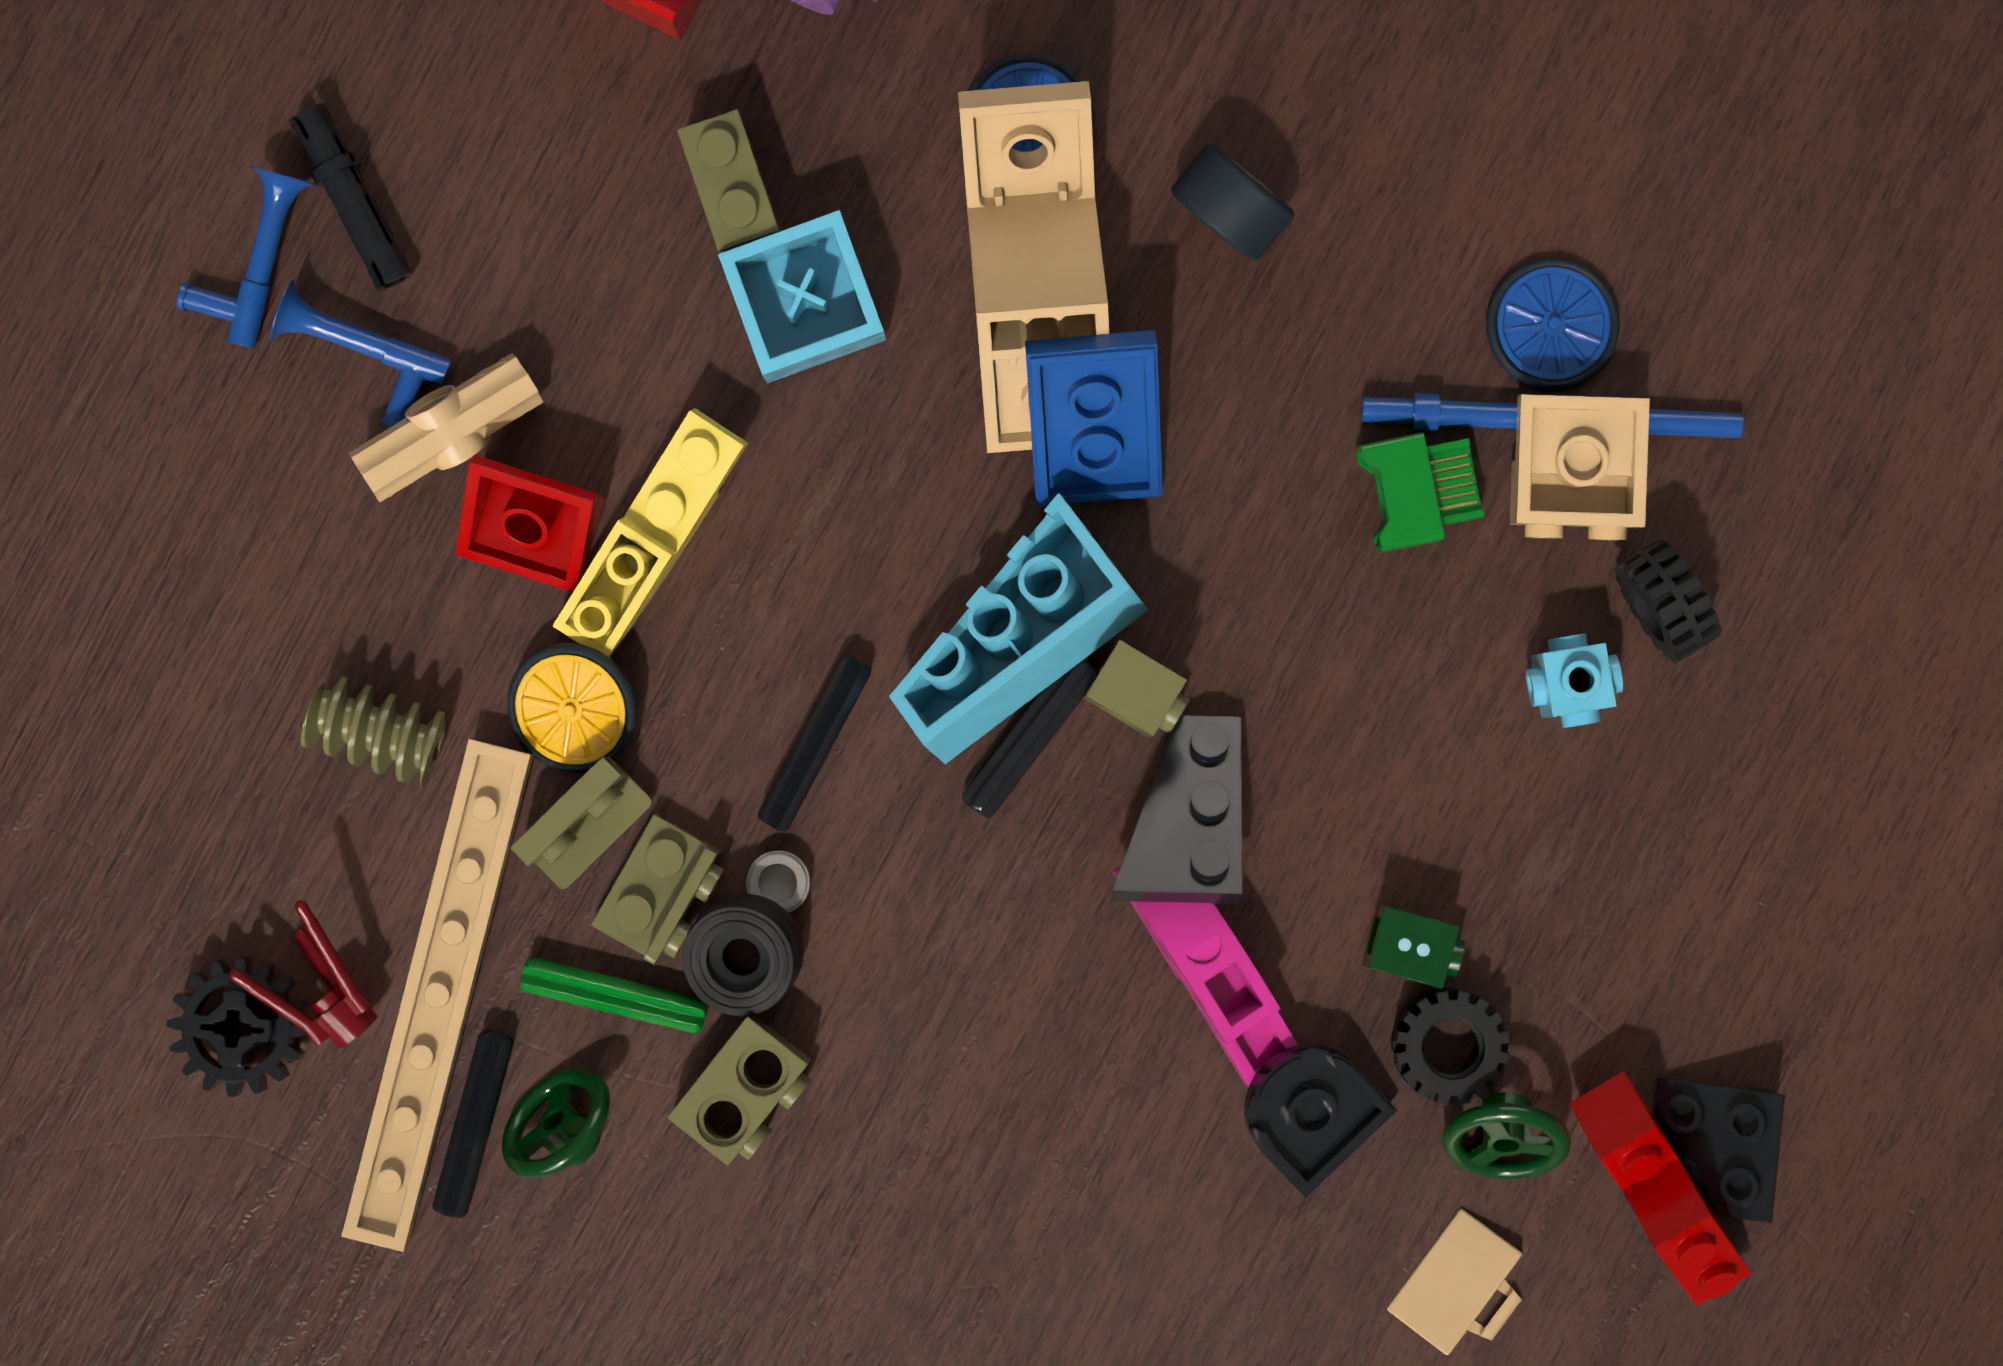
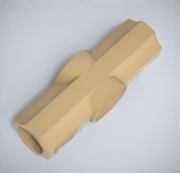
M511 353L490 367L481 370L477 375L457 387L447 385L426 394L407 409L405 419L350 451L348 454L378 501L382 502L435 468L440 470L449 469L470 459L487 443L486 437L543 403V400L517 357Z

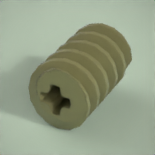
M341 676L331 690L326 689L324 684H321L317 689L305 716L300 742L302 747L312 749L323 738L324 753L330 757H337L347 747L348 761L355 766L362 765L372 754L371 766L373 772L384 775L396 762L397 781L402 783H409L420 771V786L422 789L432 774L445 736V712L438 710L427 725L421 723V703L414 702L403 716L398 715L396 694L390 693L383 703L376 707L373 706V686L366 684L354 699L349 697V677Z

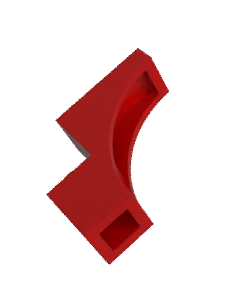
M1625 1071L1569 1103L1598 1158L1623 1191L1654 1249L1696 1306L1710 1298H1718L1729 1293L1739 1281L1752 1274L1742 1255L1723 1229L1682 1164L1646 1101Z

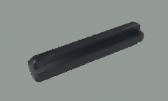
M849 655L840 657L758 812V818L763 823L779 831H786L790 828L871 675V669L865 663Z
M1086 659L1082 660L1035 697L963 792L962 800L967 806L987 819L994 816L1083 699L1093 681L1096 680L1099 671Z
M484 1030L477 1038L432 1205L434 1211L444 1216L463 1218L469 1210L514 1043L513 1038L504 1033Z

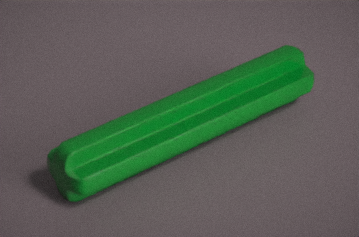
M535 957L527 959L520 978V989L527 993L690 1033H698L702 1030L708 1010V1005L697 997Z

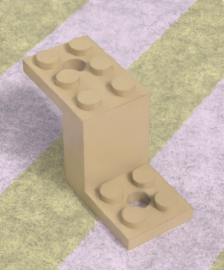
M1089 81L958 92L987 453L1032 450L1025 341L1109 334L1108 299L1095 201ZM1024 139H1035L1043 143L1041 147L1030 152H1020L1012 148L1016 142Z

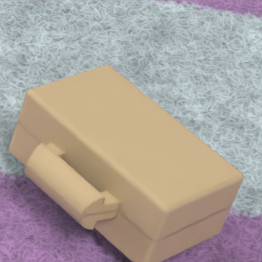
M1460 1208L1391 1301L1387 1310L1445 1355H1449L1467 1330L1492 1341L1522 1300L1505 1280L1521 1258L1522 1252L1466 1210ZM1498 1289L1507 1296V1299L1488 1325L1484 1327L1475 1319Z

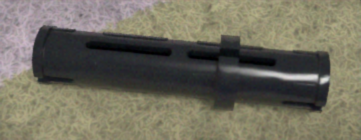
M319 103L297 113V116L291 117L288 122L299 141H301L314 168L311 176L316 186H323L328 197H330L345 230L368 270L367 272L374 283L376 291L381 292L404 282L406 278H410L414 273L396 244L388 224L364 182L365 180L359 171L362 163L357 153H350L326 104Z

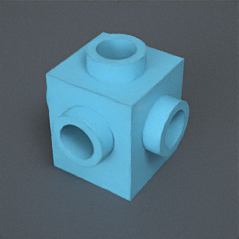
M1586 633L1549 639L1550 652L1532 655L1533 668L1526 669V684L1531 705L1533 707L1539 706L1541 718L1561 716L1563 728L1601 722L1599 709L1616 707L1615 693L1623 691L1622 671L1617 655H1608L1606 643L1588 646ZM1577 667L1584 669L1587 689L1581 693L1573 690L1569 684V675Z

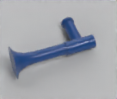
M251 166L250 168L258 173L262 182L263 204L245 279H242L238 297L220 294L195 287L192 283L184 282L178 293L177 308L184 311L188 309L231 321L227 341L255 348L270 290L268 285L286 216L296 196L306 187L316 186V184Z
M294 279L290 281L282 296L269 336V341L272 342L278 335L285 333L308 334L382 361L384 365L400 370L384 417L381 416L380 423L388 426H393L406 418L405 412L415 403L423 380L443 386L452 364V359L391 337V339L329 316L311 307L295 290Z

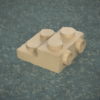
M1524 394L1517 396L1515 460L1512 461L1509 525H1525L1524 537L1563 538V526L1588 527V539L1627 540V528L1645 527L1650 398Z

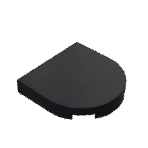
M1319 1044L1294 1046L1279 1052L1269 1059L1251 1081L1244 1104L1245 1123L1251 1139L1268 1160L1305 1198L1398 1111L1347 1056L1336 1049Z

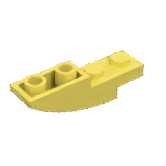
M696 408L690 410L627 513L616 522L559 614L553 627L577 643L599 650L610 658L720 495L719 489L748 445V442Z

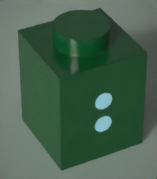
M1378 903L1362 965L1369 969L1443 989L1446 976L1455 978L1459 972L1465 950V941L1457 939L1460 926Z

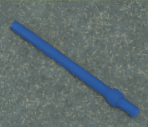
M1413 393L1411 399L1362 397L1360 419L1361 422L1410 424L1411 431L1437 432L1439 426L1516 429L1517 403L1440 400V394ZM1649 409V435L1741 438L1743 434L1744 418L1742 413Z

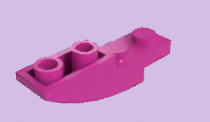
M1121 866L1112 871L1116 879L1120 872ZM1130 901L1174 975L1185 985L1247 1088H1249L1259 1069L1269 1059L1283 1050L1298 1046L1278 1012L1280 1010L1279 1005L1214 903Z

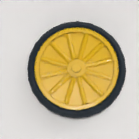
M560 643L546 646L532 653L520 664L511 680L508 691V715L512 729L520 744L530 754H533L534 758L546 766L562 772L584 773L588 772L602 757H610L615 761L624 753L635 731L637 702L628 678L611 658L599 650L582 644Z

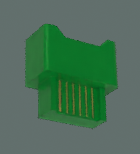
M1422 432L1362 444L1355 449L1358 465L1373 474L1383 522V525L1373 538L1376 554L1439 542L1445 539L1443 526L1485 517L1481 506L1469 438L1427 447L1425 436Z

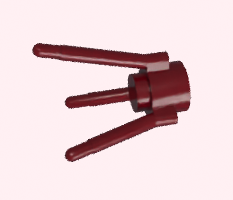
M299 900L295 904V910L304 923L305 929H297L295 937L329 987L310 1004L311 1008L316 1012L315 1017L312 1019L239 969H232L229 977L252 996L301 1028L316 1046H319L329 1038L340 1049L362 1034L377 1019L378 1015L370 1007L369 1001L356 987L308 904L303 900Z

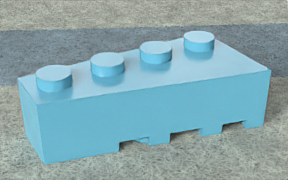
M1060 493L1045 508L1044 511L1047 515L1027 538L1023 535L1007 554L1010 558L990 584L986 588L981 585L965 604L969 609L948 634L941 633L889 696L921 743L944 764H947L1148 611L1147 607Z

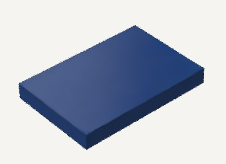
M1155 330L1025 341L1036 507L1048 506L1058 493L1061 494L1068 504L1163 496L1158 352Z

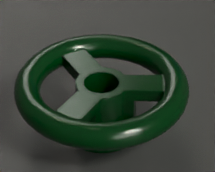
M568 1068L553 1073L529 1090L514 1108L503 1132L502 1154L509 1169L521 1177L538 1179L552 1176L568 1167L578 1166L588 1160L600 1143L601 1131L606 1123L610 1109V1093L604 1079L598 1073L587 1068ZM572 1087H583L589 1091L591 1105L587 1116L579 1113L570 1105ZM549 1099L548 1109L539 1119L538 1125L522 1138L530 1118ZM541 1147H544L551 1153V1155L544 1158L529 1159Z
M1502 1092L1487 1096L1482 1100L1481 1106L1465 1110L1451 1119L1444 1128L1442 1146L1448 1158L1467 1172L1487 1178L1513 1180L1538 1176L1559 1166L1569 1154L1571 1138L1568 1129L1557 1117L1544 1110L1532 1107L1531 1102L1522 1095ZM1482 1126L1483 1144L1471 1151L1467 1150L1461 1143L1462 1136L1469 1130ZM1532 1127L1543 1131L1549 1137L1532 1135ZM1519 1153L1537 1154L1535 1157L1523 1160H1496L1501 1156H1513Z

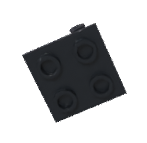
M1658 1077L1654 1117L1714 1215L1772 1223L1785 1094L1773 1093L1772 1090L1748 1087L1747 1089Z

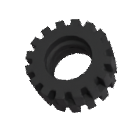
M1659 539L1615 567L1617 583L1622 588L1620 591L1624 599L1631 606V612L1640 621L1641 628L1646 635L1652 638L1656 648L1662 650L1668 660L1677 663L1721 636L1722 627L1718 623L1719 617L1717 612L1711 607L1712 601L1701 588L1702 584L1698 577L1694 576L1690 571L1688 563L1684 558L1679 557L1677 550L1672 545L1669 546L1667 541Z
M1441 988L1420 994L1419 998L1410 1001L1404 1007V1012L1400 1018L1397 1017L1393 1027L1395 1031L1393 1038H1391V1050L1393 1051V1061L1397 1071L1415 1092L1437 1103L1461 1105L1470 1103V1100L1474 1098H1482L1490 1092L1489 1088L1494 1083L1498 1084L1504 1076L1502 1074L1505 1064L1509 1063L1508 1043L1510 1038L1508 1031L1504 1027L1503 1019L1487 1001L1466 990ZM1447 1019L1461 1020L1469 1025L1475 1034L1477 1043L1475 1056L1470 1064L1462 1070L1452 1073L1441 1072L1433 1068L1426 1059L1424 1052L1425 1036L1431 1027Z

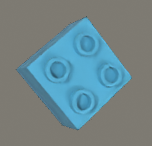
M840 210L718 254L760 371L767 384L886 341L884 330Z

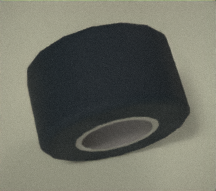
M1207 144L1171 188L1172 195L1187 210L1252 261L1259 260L1295 215L1293 209L1278 195L1214 144Z

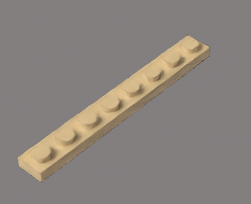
M474 739L468 740L341 1237L400 1252L408 1249L523 800L533 754Z

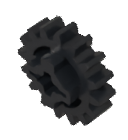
M243 956L237 958L234 969H239L252 979L257 980L300 1011L308 1007L307 1000L291 1002L287 994L296 983L292 977L278 983L272 980L275 973V964L271 962L264 963L255 973L252 972L250 957ZM224 959L211 962L210 972L212 979H209L201 972L192 973L188 980L195 992L193 994L177 993L172 999L179 1007L184 1009L183 1016L167 1020L166 1027L180 1030L182 1033V1040L169 1047L170 1052L183 1053L187 1051L191 1059L185 1064L182 1073L187 1076L202 1070L206 1073L202 1089L206 1091H211L221 1081H226L228 1097H236L241 1095L245 1081H247L254 1094L261 1093L267 1090V1073L273 1079L280 1082L290 1075L283 1060L298 1061L304 1057L305 1052L298 1045L294 1044L295 1037L306 1035V1033L279 1013H277L278 1015H271L257 998L232 981L229 977L230 968ZM227 985V991L223 992V1003L214 1011L201 1012L208 998L215 991ZM240 1013L241 1022L251 1023V1027H262L264 1029L239 1038L237 1031L230 1030L227 1026H217L215 1024L239 1016ZM201 1038L207 1039L219 1052V1062L208 1053ZM277 1041L269 1057L261 1064L251 1068V1062L255 1061V1049L263 1042Z

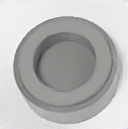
M777 850L765 853L753 862L747 874L746 887L748 894L766 897L779 904L789 913L797 909L806 900L811 887V877L806 864L801 858L791 852Z

